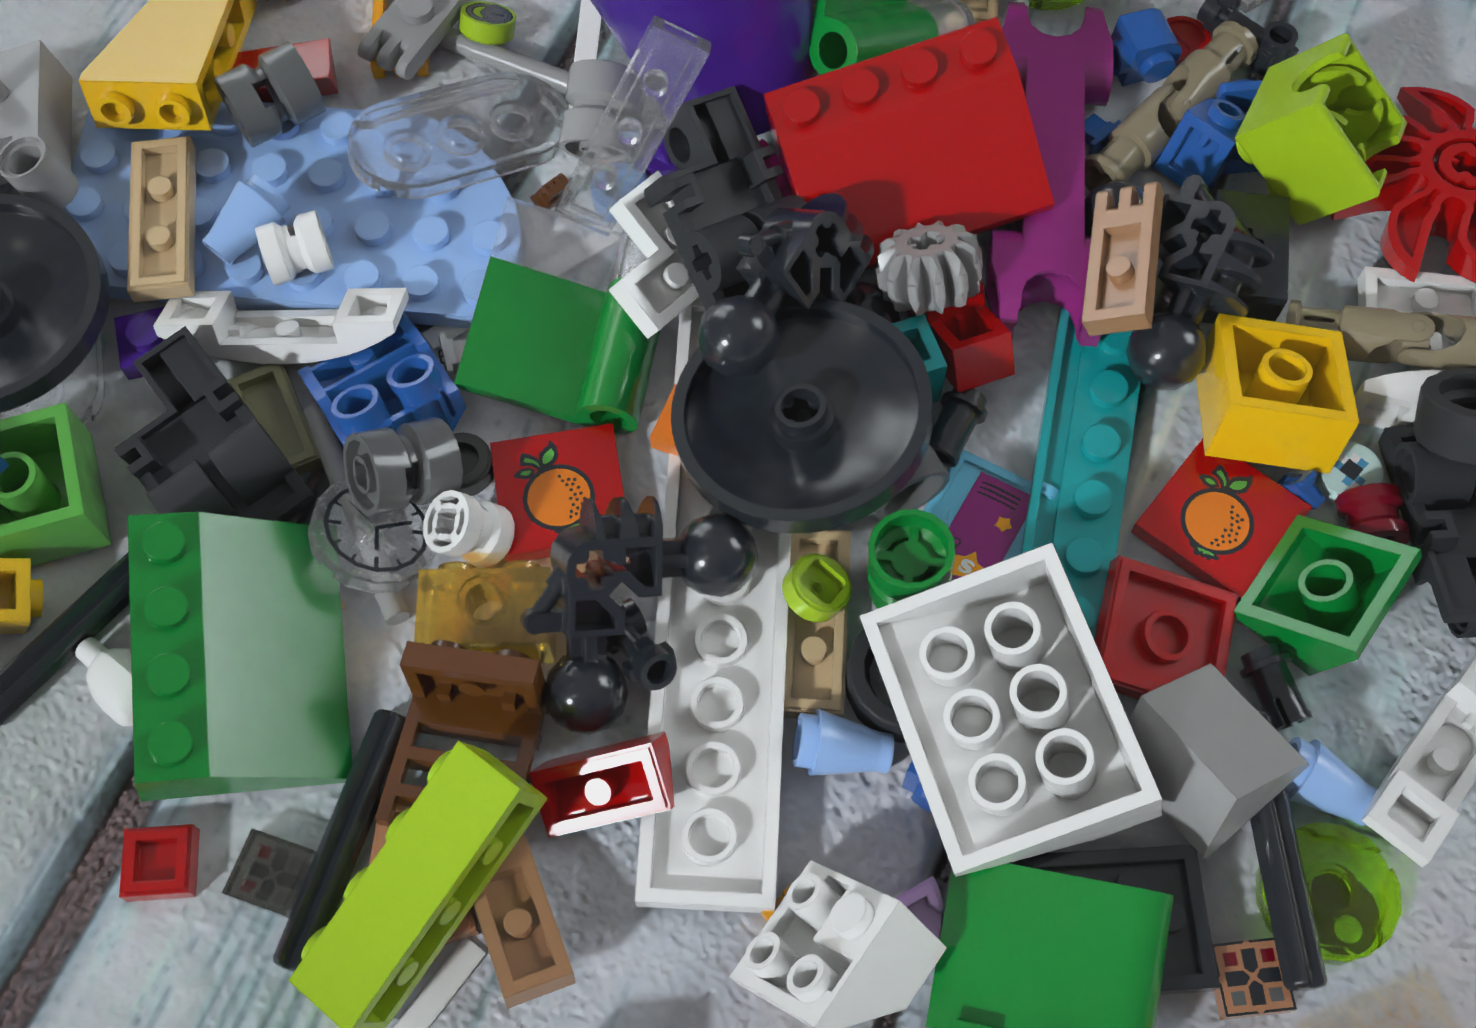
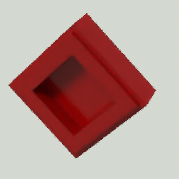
M194 824L124 829L119 898L126 902L196 897L200 829Z

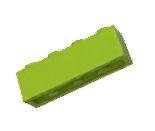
M458 740L452 750H448L435 761L428 773V784L411 808L404 810L393 820L386 833L387 842L369 867L362 869L349 882L343 895L345 901L328 925L314 933L305 944L301 953L302 961L288 981L338 1027H388L548 799L488 751Z

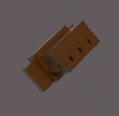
M561 172L545 183L530 199L540 212L545 209L550 210L570 196L574 187Z

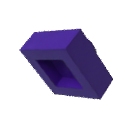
M165 306L114 318L120 369L128 380L143 377L133 362L165 340L157 336L153 326Z

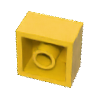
M1219 313L1206 340L1208 352L1205 365L1196 376L1205 456L1306 471L1315 470V472L1330 474L1360 423L1342 332Z

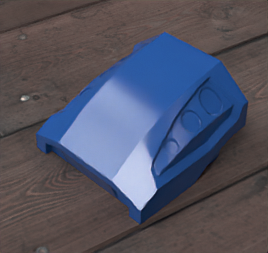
M405 313L402 314L395 333L381 342L350 355L325 360L311 368L306 366L297 371L343 446L346 438L352 433L382 427L391 428L396 432L397 428L403 423L430 418L442 419L453 432L467 408L458 388L442 367L427 341Z

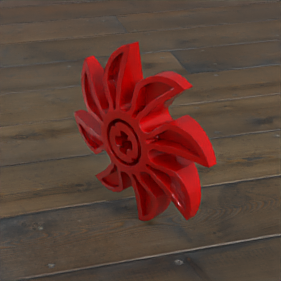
M1400 87L1397 99L1408 115H1402L1407 125L1400 143L1376 153L1365 161L1372 173L1384 168L1387 170V176L1379 196L1331 214V219L1333 221L1376 211H1391L1381 235L1380 246L1386 261L1394 270L1406 279L1415 282L1428 237L1439 236L1449 242L1446 263L1460 276L1476 283V130L1472 127L1475 109L1461 98L1441 90L1426 87Z

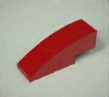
M981 281L980 293L967 298L965 306L944 308L943 314L937 311H927L924 313L947 363L945 377L957 392H963L1015 375L1011 331L985 305L984 288ZM913 309L906 311L909 318L916 316Z

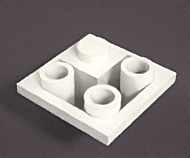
M810 860L801 875L790 885L786 896L759 935L751 941L745 955L729 977L738 985L811 1028H846L907 1009L947 947L900 900Z

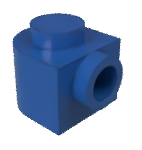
M1150 8L1119 16L1111 38L1113 41V75L1118 77L1122 87L1141 81L1154 83L1170 75L1181 57L1182 48L1162 11Z

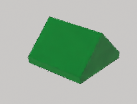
M1297 515L1234 609L1236 619L1268 644L1278 643L1282 653L1289 652L1292 658L1291 662L1308 676L1359 659L1420 562L1422 553L1420 548Z

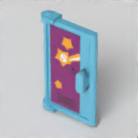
M963 450L956 467H949L947 470L950 475L948 484L935 498L928 502L923 510L934 514L943 521L954 538L955 560L952 580L1020 555L1032 485L1031 481ZM1043 481L1041 495L1054 501L1059 490Z

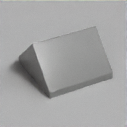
M1211 663L1142 695L1129 719V723L1162 797V812L1205 859L1310 766L1299 752Z

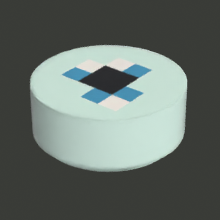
M1348 441L1330 474L1316 472L1318 475L1315 477L1316 481L1314 483L1326 500L1335 504L1337 496L1346 490L1371 483H1382L1383 467L1379 458L1372 450L1362 444Z

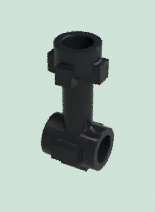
M1205 0L1197 14V20L1203 23L1202 27L1213 34L1214 29L1224 21H1235L1239 25L1248 28L1255 36L1258 43V51L1256 52V59L1252 64L1258 74L1265 76L1269 67L1298 54L1299 49L1295 46L1298 40V32L1291 24L1276 21L1263 28L1239 12L1242 3L1240 0Z
M631 598L622 602L615 599L614 601L625 611V635L606 636V653L610 652L613 655L620 651L628 659L622 663L625 676L632 683L639 681L649 690H660L672 682L677 672L673 648L666 641L654 644L647 635L642 636L647 632V625L639 607Z

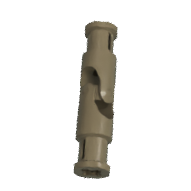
M1224 21L1219 24L1213 31L1211 41L1203 49L1191 52L1172 71L1162 86L1157 88L1111 132L1109 143L1098 154H1091L1085 158V186L1089 191L1108 181H1128L1137 171L1148 169L1162 154L1186 111L1209 97L1214 98L1220 84L1230 82V77L1239 68L1249 66L1256 59L1258 43L1248 28L1239 25L1235 21ZM1241 47V51L1238 53L1236 49Z
M1291 300L1289 303L1286 317L1287 324L1342 332L1346 356L1349 361L1384 364L1396 362L1411 367L1438 370L1476 369V317L1427 312L1402 313L1393 309L1345 305L1342 310L1303 307L1300 300ZM1434 332H1438L1456 344L1434 351L1431 350L1429 343Z

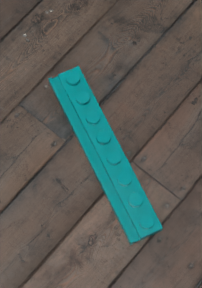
M1061 306L1052 349L1020 555L1053 543L1094 639L1109 563L1117 555L1140 381L1137 380L1131 371L1126 355L1129 336L1133 331L1101 335L1097 347L1079 346L1070 313ZM1043 481L1059 490L1054 501L1041 495Z

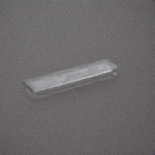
M656 15L653 16L556 204L555 217L608 239L617 223L609 209L637 187L710 55V41Z

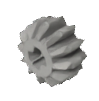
M942 221L925 226L917 223L916 228L896 230L893 238H888L879 244L880 255L877 256L878 268L876 269L878 287L882 289L883 300L891 302L895 311L904 312L913 309L916 316H921L927 311H937L943 314L944 308L965 306L967 298L980 293L981 268L983 267L981 248L978 247L976 235L966 232L963 225L954 224L946 227Z

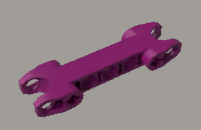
M1008 2L1002 29L1019 71L1055 204L1054 209L1017 220L1016 231L991 230L986 258L985 297L990 311L1011 331L1012 340L1014 327L1017 325L1018 312L1029 304L1047 302L1062 306L1070 313L1079 346L1097 347L1101 335L1089 336L1082 324L1091 237L1085 236V105L1107 106L1113 79V41L1101 8L1085 7L1083 23L1080 25V29L1071 35L1052 36L1040 32L1031 24L1028 8L1024 2Z

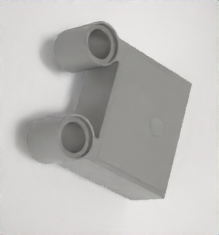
M38 40L0 52V185L10 183L22 196L45 201L61 210L72 202L79 187L78 179L71 171L72 77L43 42Z

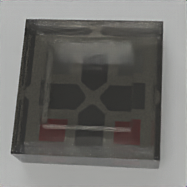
M251 828L222 894L236 901L289 919L316 851Z

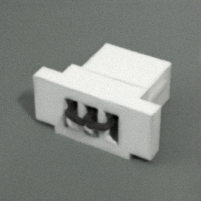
M439 333L441 349L438 350L440 363L444 364L445 371L452 380L454 379V374L458 371L466 339L453 341L452 338L446 339L445 333Z

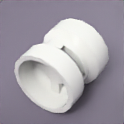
M315 210L297 215L293 225L290 226L287 224L280 226L275 222L255 227L256 237L266 268L275 286L293 281L296 274L303 272V269L308 268L316 274L334 269L327 240Z
M455 490L444 491L434 498L427 509L423 521L425 542L432 551L452 557L461 556L466 561L486 567L501 561L510 550L514 539V520L512 514L505 507L484 500L478 502L473 496Z

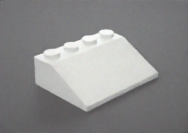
M1053 543L860 615L869 644L956 877L1097 840L1162 816V797Z

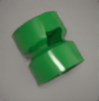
M905 509L885 516L873 528L868 541L867 581L868 593L876 608L879 609L952 581L955 544L947 525L932 513L919 509Z

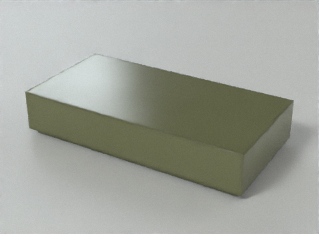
M265 364L228 379L229 383L242 398V401L299 476L323 467L320 453L303 414L302 405L285 364Z

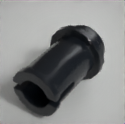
M953 387L952 391L943 393L940 403L943 409L932 429L929 445L933 447L945 467H956L976 424L985 422L988 412L985 408L987 399L974 388L957 392Z
M1271 643L1254 649L1240 657L1244 669L1239 673L1242 679H1250L1264 712L1269 713L1272 717L1273 726L1277 731L1294 726V722L1302 723L1313 717L1310 710L1307 709L1288 668L1287 663L1292 660L1289 652L1282 653L1278 643Z

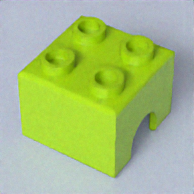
M1343 33L1269 67L1235 139L1241 158L1248 164H1254L1267 182L1269 195L1289 197L1290 215L1297 225H1303L1378 197L1386 179L1387 170L1384 168L1372 173L1365 161L1376 153L1399 144L1407 122L1347 33Z

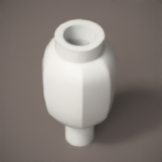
M94 637L83 640L76 648L75 656L88 668L86 679L91 695L101 709L117 724L133 727L131 649L113 648L108 650Z

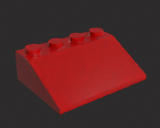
M998 17L763 94L768 126L792 195L799 196L806 203L813 198L829 193L839 194L848 204L849 213L856 216L863 227V234L868 235L874 243V254L865 270L878 266L879 244L888 238H893L894 232L898 229L910 230L916 228L917 223L925 226L942 221L946 227L954 224L963 225L966 232L975 235L1054 209V199L1019 71Z

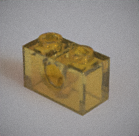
M515 560L505 563L503 568H477L470 563L452 561L440 564L438 569H419L414 642L431 644L435 640H447L460 644L467 650L495 653L502 649H511L522 652L532 659L540 660V663H555L556 632L532 635L523 628L520 622L523 611L533 607L548 586L545 581L552 572L551 567H541L538 563L532 561ZM495 601L503 604L501 611L493 618L486 620L473 618L476 609L486 602Z

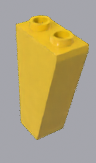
M149 0L81 73L78 80L96 128L211 131L222 103V98L213 78L232 69L257 7L256 0Z

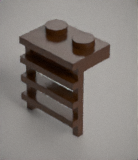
M435 640L430 644L407 641L400 667L413 697L377 809L376 823L378 825L390 826L397 804L411 807L425 788L404 784L408 769L429 772L435 761L447 752L415 747L419 733L518 747L519 751L516 762L498 760L530 784L529 772H531L535 751L540 749L542 741L540 732L545 714H549L544 699L546 682L540 660L532 659L522 652L511 649H502L495 653L467 650L462 645L447 640Z

